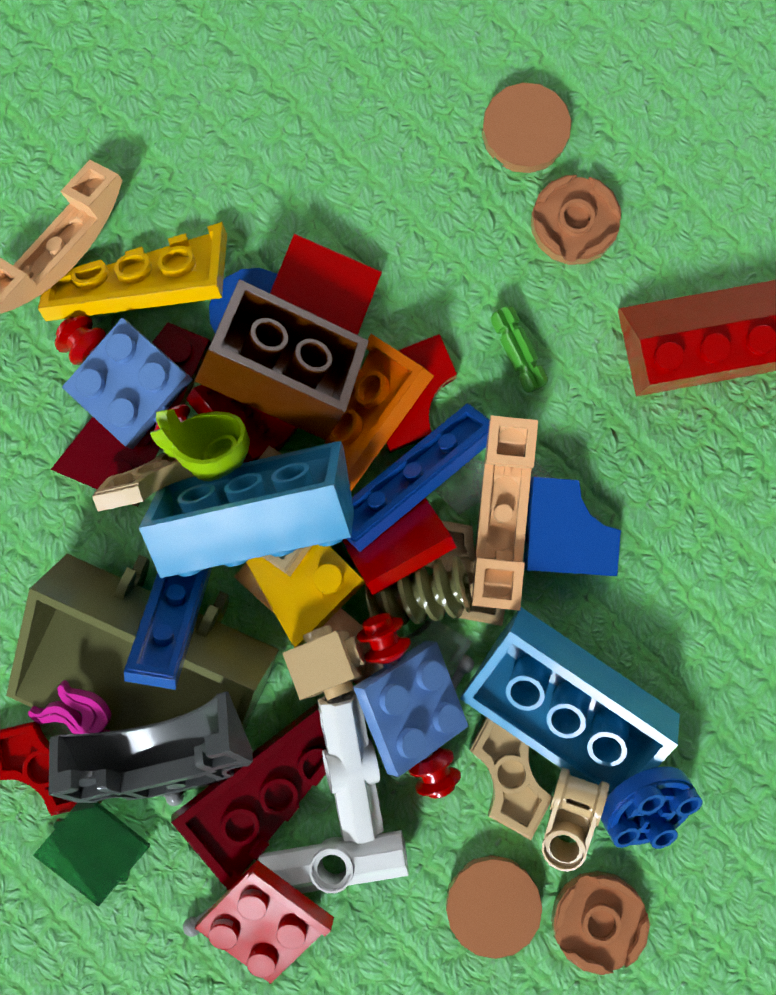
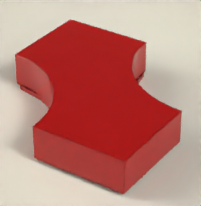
M440 334L398 350L424 367L434 377L386 442L390 453L421 441L432 432L429 423L431 403L440 389L457 377Z
M33 721L0 729V780H17L31 786L44 799L51 816L98 805L102 802L101 800L96 803H77L49 795L50 742L43 734L40 724Z

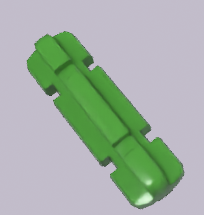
M506 306L492 314L491 323L496 333L502 334L500 341L515 372L519 371L521 374L519 380L524 391L527 393L534 392L547 384L548 377L542 365L537 366L536 360H538V356L524 328L518 326L520 320L515 309L512 306Z

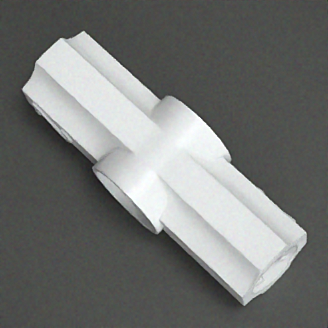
M355 691L328 701L324 696L318 699V711L320 713L321 728L326 749L322 750L328 785L335 797L341 835L344 842L351 841L357 844L375 840L378 834L384 832L376 788V783L380 781L379 766L373 744L368 739L365 717Z
M402 830L380 833L376 836L375 840L362 844L351 841L344 842L342 837H331L324 840L321 844L267 852L259 856V861L301 893L321 890L325 893L335 894L343 891L349 885L409 875L407 852ZM327 855H336L345 862L346 870L339 874L330 873L324 868L322 858Z

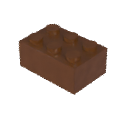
M239 279L194 382L326 440L346 412L369 340Z

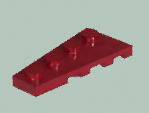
M168 322L152 343L193 379L169 407L171 408L186 403V398L194 386L195 378L211 341ZM92 417L50 470L98 489L108 477L142 466L164 452L154 442L150 434L154 431L156 423L134 449L125 447L102 424ZM135 503L132 505L139 507L140 503Z
M318 702L252 752L253 762L249 766L235 768L234 776L209 785L171 815V823L227 890L241 877V874L253 859L257 861L259 856L269 846L270 838L282 823L290 820L300 807L299 802L311 787L317 786L326 775L322 750L326 749L321 728Z

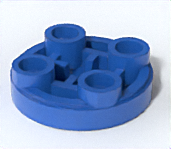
M666 766L651 768L626 779L609 794L601 821L616 847L623 848L629 845H640L650 842L653 848L661 849L669 846L677 839L678 833L676 828L689 815L700 809L702 799L682 770Z

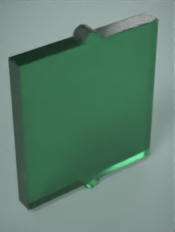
M98 802L76 803L64 818L60 817L54 822L53 832L41 844L33 856L99 907L120 881L126 882L128 880L130 869L148 850L150 843Z

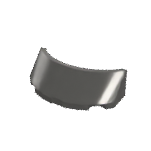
M227 691L217 694L211 701L189 713L166 721L117 731L60 734L50 737L49 795L77 803H96L110 798H124L128 801L197 789L234 776L235 768L249 766L253 762L252 748Z

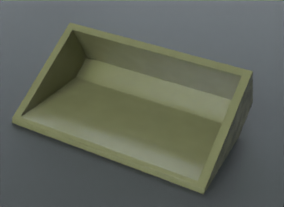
M66 554L29 588L6 696L29 707L45 708L51 702L62 701L58 695L57 688L63 680H67L70 687L93 692L106 702L112 715L105 729L117 731L146 726L184 715L205 705L217 694L228 691L245 731L267 683L279 649L222 624L221 621L229 603V595L220 591L214 605H209L205 615L198 614L176 690L125 682L123 671L151 591L142 588L149 570V559L138 555L133 569L127 567L120 578L72 555Z

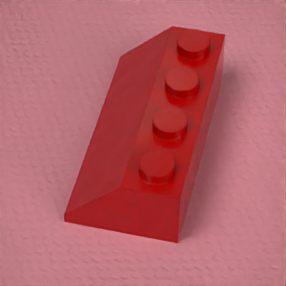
M776 280L628 306L618 310L636 397L776 371Z

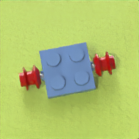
M86 315L69 317L59 325L56 331V349L61 353L69 352L70 362L74 365H80L62 388L125 447L134 449L155 423L154 430L160 429L156 421V412L174 409L180 422L188 419L190 408L186 404L169 407L193 379L130 322L121 318L107 335L102 328H92V320Z
M389 613L378 614L363 622L362 626L364 629L357 634L356 638L359 642H369L371 646L364 655L365 660L371 663L383 664L384 667L355 685L353 689L387 774L400 777L409 771L410 775L421 777L415 786L418 794L429 796L433 799L445 797L455 789V785L461 778V773L455 767H448L454 759L453 752L440 747L466 729L468 723L438 643L425 640L405 653L411 645V641L408 637H398L396 632L402 627L403 620L398 617L391 618Z

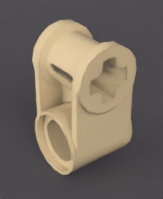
M562 767L551 802V814L542 843L544 859L550 866L566 872L576 870L582 866L586 859L595 827L599 825L610 783L602 781L598 785L571 776L569 769ZM558 836H570L576 842H565L561 840Z

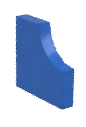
M531 477L523 563H525L524 570L617 576L621 530L603 525L589 513L581 498L580 481Z

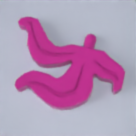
M63 680L57 688L58 695L62 701L51 702L45 708L32 706L28 711V716L36 723H64L73 734L110 731L105 729L112 715L106 702L93 692L70 687L67 680Z

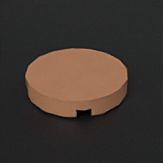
M523 82L504 88L492 98L484 114L482 138L487 152L493 159L495 156L498 161L503 163V167L513 172L533 173L548 168L564 151L570 138L571 118L566 104L556 92L541 84Z
M565 175L551 181L539 193L531 214L532 234L538 247L551 259L567 265L587 264L602 257L613 245L619 232L621 208L613 191L600 180L592 177L586 179L577 177V175Z
M489 855L473 859L458 872L456 877L454 876L448 886L445 906L450 929L462 946L478 956L498 959L515 955L530 944L540 927L542 903L539 890L527 871L510 858Z
M601 871L580 874L564 885L554 901L551 916L554 937L566 958L583 971L599 975L614 973L613 970L620 969L623 966L626 968L634 963L647 945L650 924L645 905L636 890L615 874Z

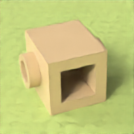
M330 625L304 634L305 644L283 652L299 700L311 698L322 693L325 694L327 701L354 691L352 681L365 676L361 665L366 664L365 654L356 636L350 638L348 631L336 630L333 632Z

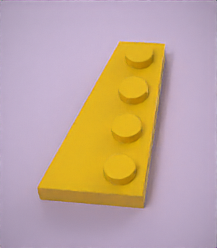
M223 222L207 226L209 234L188 240L186 233L168 238L170 246L145 253L143 247L126 251L125 255L112 264L106 265L100 259L74 267L54 286L41 294L38 310L45 321H53L79 315L91 316L220 299L223 292L227 233Z
M312 546L291 576L263 557L246 561L294 648L305 644L303 635L321 628L365 584L364 580L330 546Z

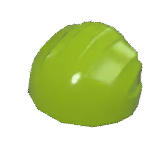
M174 409L156 412V421L160 429L150 433L152 439L169 457L176 458L184 468L188 469L198 479L208 482L218 480L232 473L243 464L248 453L250 438L240 417L229 412L215 411L201 413L180 422Z

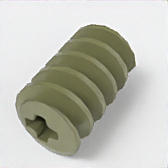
M459 556L453 557L451 571H446L441 559L434 560L433 574L429 575L425 566L415 571V577L410 578V575L374 595L371 594L367 585H365L370 617L389 613L391 618H401L403 620L402 626L407 625L409 619L415 624L425 622L427 616L433 621H439L444 618L446 612L450 617L458 618L462 616L464 608L467 612L471 611L472 600L469 578Z

